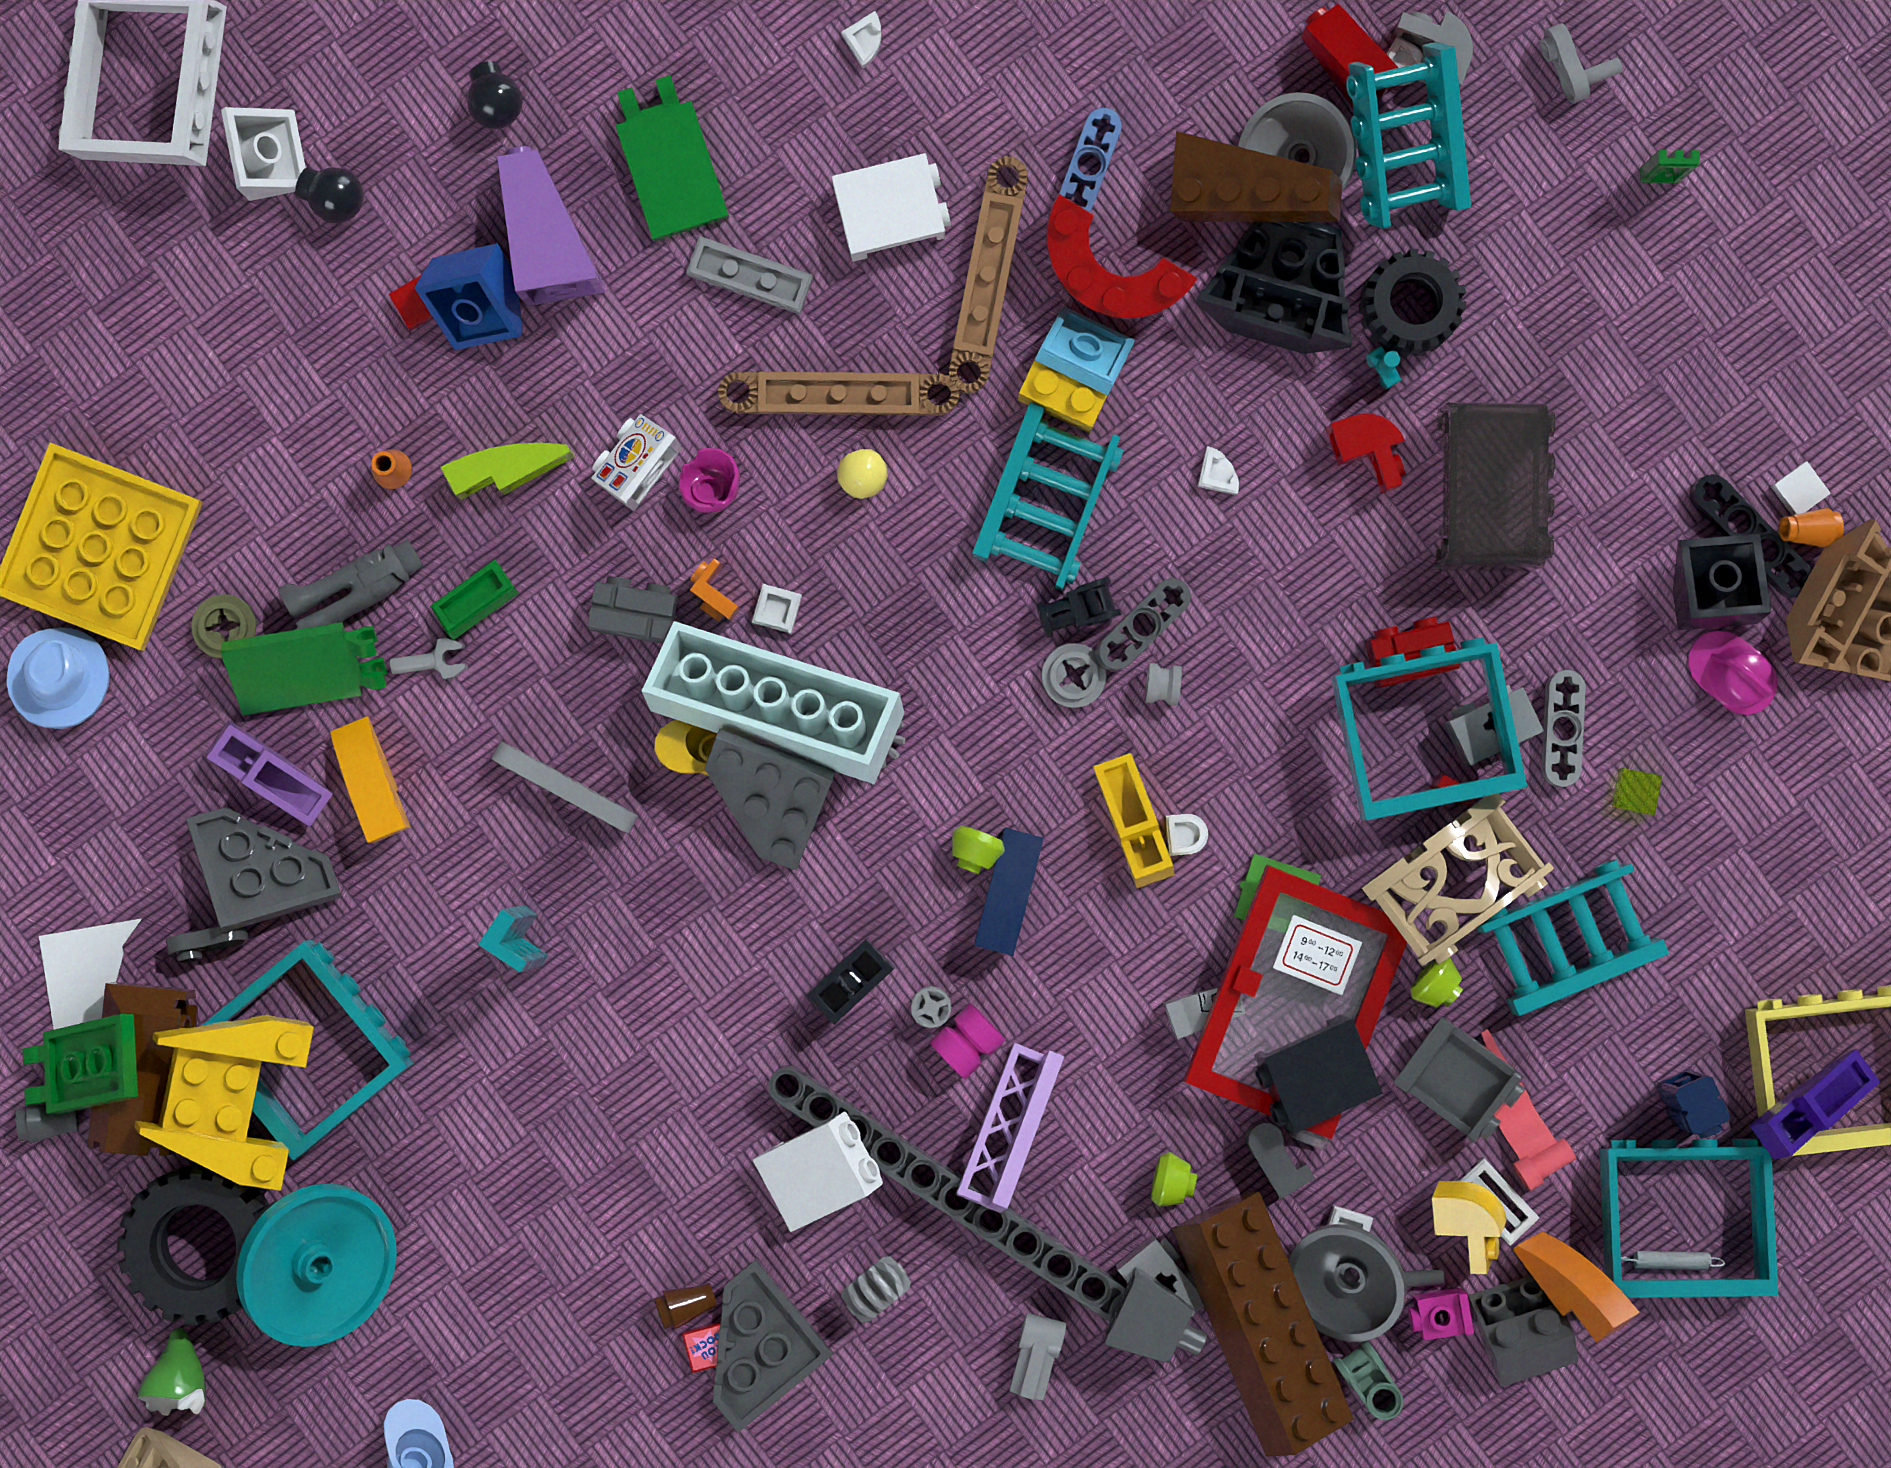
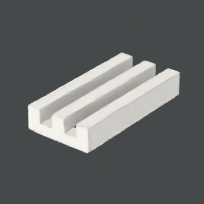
M1481 1157L1476 1162L1477 1164L1472 1169L1467 1170L1464 1173L1465 1176L1457 1181L1473 1182L1485 1187L1495 1195L1479 1177L1484 1171L1523 1212L1527 1218L1521 1222L1499 1199L1505 1210L1507 1220L1515 1228L1509 1233L1504 1227L1501 1237L1511 1246L1539 1217L1485 1158Z

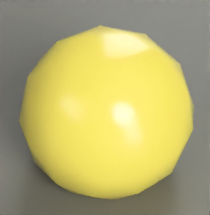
M872 449L854 451L840 460L837 468L838 483L853 498L863 499L875 496L884 488L888 477L887 465L881 456Z

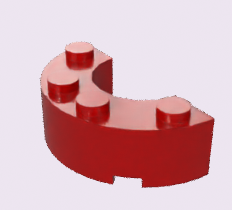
M1057 194L1051 206L1046 226L1048 256L1051 267L1061 285L1084 306L1104 315L1118 318L1149 316L1176 303L1197 281V277L1164 257H1159L1149 269L1137 275L1119 276L1108 272L1095 260L1089 247V228L1094 214L1061 194Z

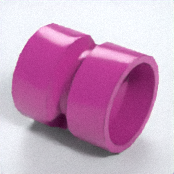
M971 1003L954 1018L956 1025L954 1028L945 1026L929 1042L941 1057L965 1080L981 1065L980 1055L982 1053L991 1055L1006 1041L1004 1036Z

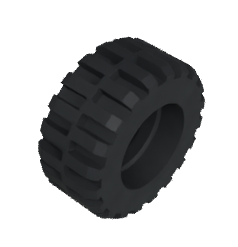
M198 1163L177 1168L148 1183L147 1188L137 1193L130 1202L132 1209L124 1213L120 1226L125 1228L124 1234L117 1237V1250H124L125 1257L118 1264L121 1274L129 1272L133 1282L127 1284L131 1293L135 1295L141 1292L146 1298L142 1305L152 1312L158 1308L163 1311L162 1318L172 1322L182 1318L185 1324L198 1325L206 1320L209 1323H213L242 1309L243 1306L239 1298L236 1281L238 1259L251 1228L261 1215L275 1203L274 1201L269 1204L264 1194L268 1190L266 1188L239 1185ZM201 1204L215 1209L226 1218L233 1229L236 1239L235 1259L229 1270L218 1278L211 1280L194 1278L182 1271L170 1254L167 1240L170 1222L180 1210L191 1205Z

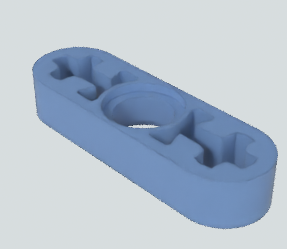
M1098 108L1089 114L1059 193L1064 197L1073 198L1078 183L1070 182L1072 177L1081 184L1094 185L1093 190L1085 186L1081 202L1087 204L1084 209L1090 213L1122 128L1121 119L1115 111L1109 108ZM1102 119L1109 120V128L1114 130L1113 133L1106 132L1100 148H1108L1107 153L1093 145L1097 128L1092 126V124H1100ZM1087 140L1092 145H1084V143ZM1094 155L1101 163L1099 172L1092 176L1081 173L1078 168V161L1082 156Z

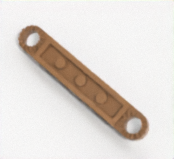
M1013 156L998 158L991 164L987 175L949 367V377L952 383L955 381L954 386L959 389V392L964 394H973L983 389L989 377L1028 179L1025 165ZM1010 167L1016 170L1019 175L1018 183L1012 186V188L1001 187L996 180V174L1000 169ZM972 362L979 367L981 375L976 382L967 384L959 380L957 370L963 363Z
M738 371L726 375L719 383L718 396L722 405L728 411L736 414L942 416L953 411L959 401L958 386L955 387L956 382L954 379L951 381L948 375L940 373ZM743 382L749 386L750 396L744 403H733L728 399L727 390L731 384ZM943 384L949 388L951 398L945 405H934L928 399V390L933 385Z

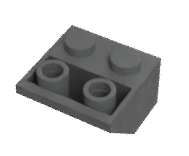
M1532 1275L1468 1295L1486 1354L1501 1387L1578 1362L1575 1334L1566 1315L1562 1316Z

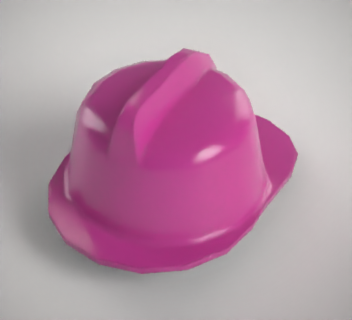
M1716 630L1705 633L1694 642L1688 658L1691 676L1702 689L1724 707L1736 714L1751 715L1761 712L1771 703L1776 694L1778 682L1775 669L1765 656L1744 639L1729 631Z

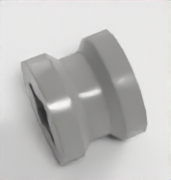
M1149 663L1145 686V703L1164 700L1168 705L1177 706L1180 696L1182 666L1173 665L1171 668L1166 669L1161 668L1156 663Z
M935 986L920 989L913 997L911 1005L912 1016L916 1022L928 1028H935L944 1024L949 1018L952 1008L947 993Z

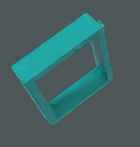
M1484 637L1460 642L1461 650L1445 653L1444 645L1420 650L1421 658L1405 661L1404 653L1379 658L1381 666L1365 669L1364 662L1340 666L1341 674L1331 677L1361 820L1366 821L1527 787L1497 642L1485 645ZM1480 659L1504 774L1372 801L1348 686Z
M313 940L303 941L201 1025L205 1026L230 1021L304 960L390 1064V1066L306 1135L258 1078L252 1111L273 1137L289 1149L288 1155L293 1161L305 1155L414 1064L409 1058L412 1053L405 1046L406 1042L398 1035L395 1037L390 1035L383 1026L387 1021L382 1013L373 1004L367 1006L358 996L361 989L355 980L346 972L341 975L332 964L335 957L331 951H327L320 941L316 944Z
M1717 1139L1692 1140V1148H1677V1140H1652V1148H1636V1140H1611L1612 1149H1599L1604 1274L1627 1298L1778 1296L1772 1157L1765 1147H1757V1139H1733V1147H1717ZM1749 1159L1754 1278L1622 1279L1617 1161Z

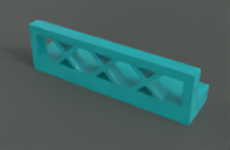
M525 905L501 909L478 943L482 948L520 973L542 966L549 957L548 954L523 938L538 915Z

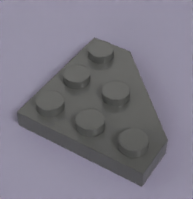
M719 729L705 766L707 774L758 857L797 870L835 771Z
M227 807L186 818L221 933L341 898V892L329 856L316 850L311 851L292 842L291 838L264 825L262 827L256 825Z
M757 1258L725 1283L723 1291L713 1403L738 1433L833 1355L830 1347Z

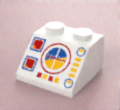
M642 414L635 421L629 418L624 423L616 436L620 440L611 453L605 450L592 467V470L595 471L592 479L632 511L636 510L682 449L673 435Z

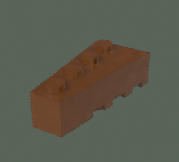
M1176 131L1170 211L1183 222H1340L1343 181L1329 169Z

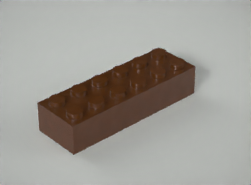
M1260 1192L1231 1196L1173 1227L1172 1230L1266 1457L1296 1455L1354 1420Z

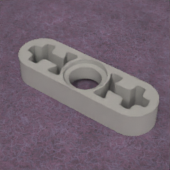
M1572 670L1554 673L1549 677L1545 687L1541 771L1546 782L1555 787H1566L1574 784L1579 779L1582 770L1586 686L1581 675ZM1564 677L1568 678L1569 685L1575 686V693L1568 694L1567 706L1575 705V713L1569 710L1554 712V705H1563V694L1556 691V684L1563 683ZM1559 717L1570 719L1574 725V733L1568 740H1560L1553 733V724ZM1552 745L1557 747L1573 745V753L1569 751L1564 752V764L1571 766V773L1564 774L1563 780H1559V774L1552 772L1551 769L1552 764H1558L1560 761V751L1552 752Z

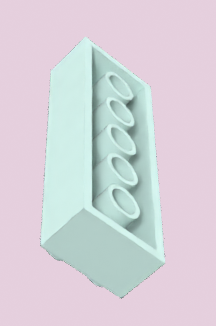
M675 621L642 689L651 712L718 733L719 729L872 784H875L904 716V709L900 693Z

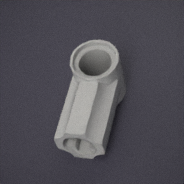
M1026 1313L1019 1337L1018 1348H1020L1009 1388L1010 1392L1032 1400L1044 1399L1054 1358H1058L1062 1347L1066 1323Z

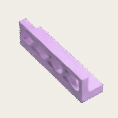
M1017 1043L1012 1044L955 1195L999 1213L1008 1209L1064 1056L1050 1050L1044 1055ZM1018 1055L1039 1064L1034 1079L1023 1084L1019 1083L1013 1070ZM1010 1078L1013 1088L1005 1091ZM1031 1086L1026 1098L1022 1089ZM1016 1092L1023 1109L1019 1117L1006 1122L999 1105L1003 1097ZM996 1115L1000 1125L991 1128ZM1017 1123L1014 1133L1011 1135L1008 1126ZM1002 1129L1009 1146L1006 1154L991 1160L985 1146L987 1136ZM982 1153L985 1163L976 1166ZM1003 1161L997 1173L994 1164ZM987 1167L994 1181L989 1197L968 1189L973 1173Z

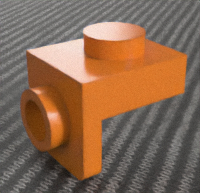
M715 558L709 564L703 561L690 578V581L694 583L690 591L704 601L699 608L717 622L723 616L732 622L741 609L709 585L723 565Z

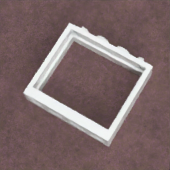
M78 0V5L75 9L73 42L69 51L70 65L67 85L64 89L65 102L62 125L59 128L58 150L82 160L206 166L227 7L216 0ZM108 11L188 13L171 143L91 139Z

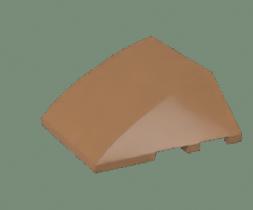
M1867 520L1824 548L1786 618L1793 662L1891 681V547H1887L1879 534L1881 528L1876 520Z

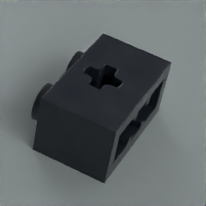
M867 937L821 980L807 996L835 1025L891 973L895 966Z

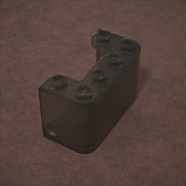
M1447 402L1437 411V431H1443V433L1447 434L1440 440V448H1443V526L1439 528V536H1447V538H1442L1441 550H1436L1435 570L1532 572L1543 567L1546 558H1552L1554 554L1553 534H1548V518H1552L1554 515L1555 499L1553 493H1548V477H1553L1555 471L1554 453H1549V437H1553L1555 433V413L1548 412L1547 404Z

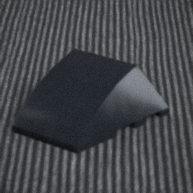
M1252 222L1226 261L1220 265L1212 280L1198 295L1195 302L1227 332L1302 354L1351 348L1352 335L1348 327L1347 312L1349 306L1348 300L1345 297V266L1341 229L1318 222Z

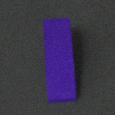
M1853 1049L1786 1095L1752 1123L1750 1128L1773 1159L1792 1156L1816 1133L1828 1130L1876 1087L1880 1081L1858 1050Z

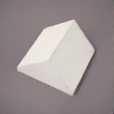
M234 107L221 109L237 190L249 201L295 192L298 177L306 167L294 110Z

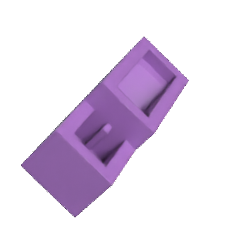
M230 720L227 721L205 752L207 759L240 779L241 783L309 827L333 795L332 791Z

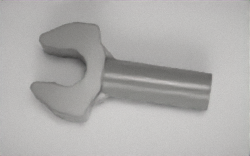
M449 638L438 639L437 646L432 653L390 659L391 672L394 675L435 669L441 673L444 679L456 678L467 670L468 666L465 664L447 665L445 656L449 651L464 649L465 645Z

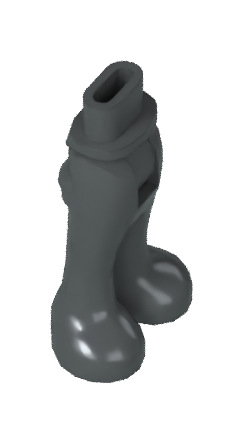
M406 539L394 547H391L388 543L384 546V549L362 555L330 575L311 584L298 586L289 583L279 587L277 590L289 613L296 620L328 597L343 589L350 588L351 592L344 598L296 622L299 629L342 622L352 615L380 602L402 584L401 579L406 582L410 581L409 575L424 567L409 540Z

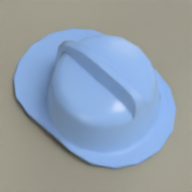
M406 1399L396 1403L387 1412L383 1423L384 1438L388 1451L387 1468H454L444 1425L439 1414L430 1405L420 1400Z

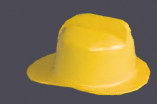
M674 720L666 724L658 732L655 738L654 751L658 760L670 770L678 773H701L708 775L705 766L718 733Z

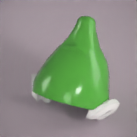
M176 1328L171 1331L162 1355L144 1376L138 1389V1399L145 1401L146 1408L151 1412L158 1410L162 1415L168 1416L171 1409L185 1410L190 1408L193 1413L199 1414L202 1407L206 1404V1383L203 1370L187 1332L182 1328Z

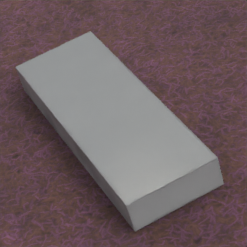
M702 236L698 238L686 272L689 277L801 315L813 280L812 274Z

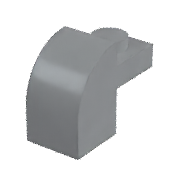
M1448 11L1444 14L1439 25L1432 23L1433 19L1426 14L1420 12L1407 14L1403 12L1396 24L1392 38L1395 39L1399 36L1421 49L1422 45L1434 42L1454 46L1456 49L1460 89L1473 54L1471 35L1465 24ZM1424 79L1418 80L1419 82L1426 84V81Z

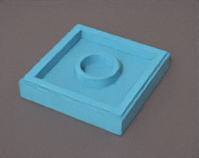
M1063 306L1044 340L1035 361L1105 395H1109L1135 340Z

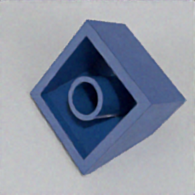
M497 243L432 258L414 287L454 350L520 337L523 332L519 295L515 292L512 266Z

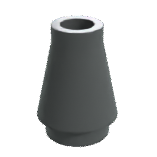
M35 1104L27 1105L26 1108H17L16 1127L19 1141L29 1140V1143L32 1144L64 1133L78 1131V1110L61 1114H47L46 1105Z

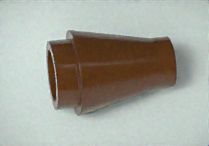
M710 1283L702 1286L662 1291L663 1295L654 1298L664 1329L674 1326L676 1330L708 1309L717 1306Z

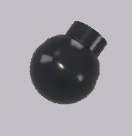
M487 61L475 65L469 72L471 85L467 92V107L470 115L477 123L490 129H501L511 125L518 118L522 109L523 99L520 89L513 79L502 74L498 63Z
M306 167L299 175L295 187L296 197L307 201L314 214L329 223H344L351 220L358 214L363 205L364 192L359 179L352 172L343 168L329 167L317 171Z

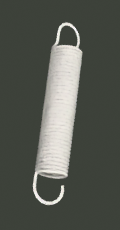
M1636 1251L1634 1259L1621 1257L1623 1261H1634L1636 1269L1708 1270L1709 1264L1712 1267H1721L1725 1264L1722 1259L1711 1257L1708 1252ZM1711 1259L1720 1260L1723 1264L1712 1265Z

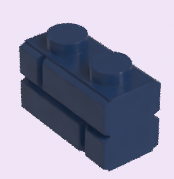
M1686 1069L1658 1082L1655 1087L1662 1103L1668 1105L1666 1112L1672 1125L1688 1131L1690 1135L1698 1134L1700 1139L1710 1137L1722 1131L1721 1124L1727 1122L1731 1117L1723 1099L1717 1098L1720 1092L1711 1076Z

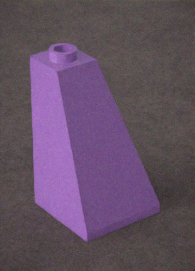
M521 146L508 149L507 155L497 156L515 292L525 305L530 306L605 293L602 279L537 150L531 151L530 147Z

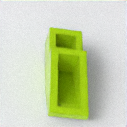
M517 443L475 452L440 468L455 495L463 500L494 482L499 491L505 495L574 458L575 455L566 444Z

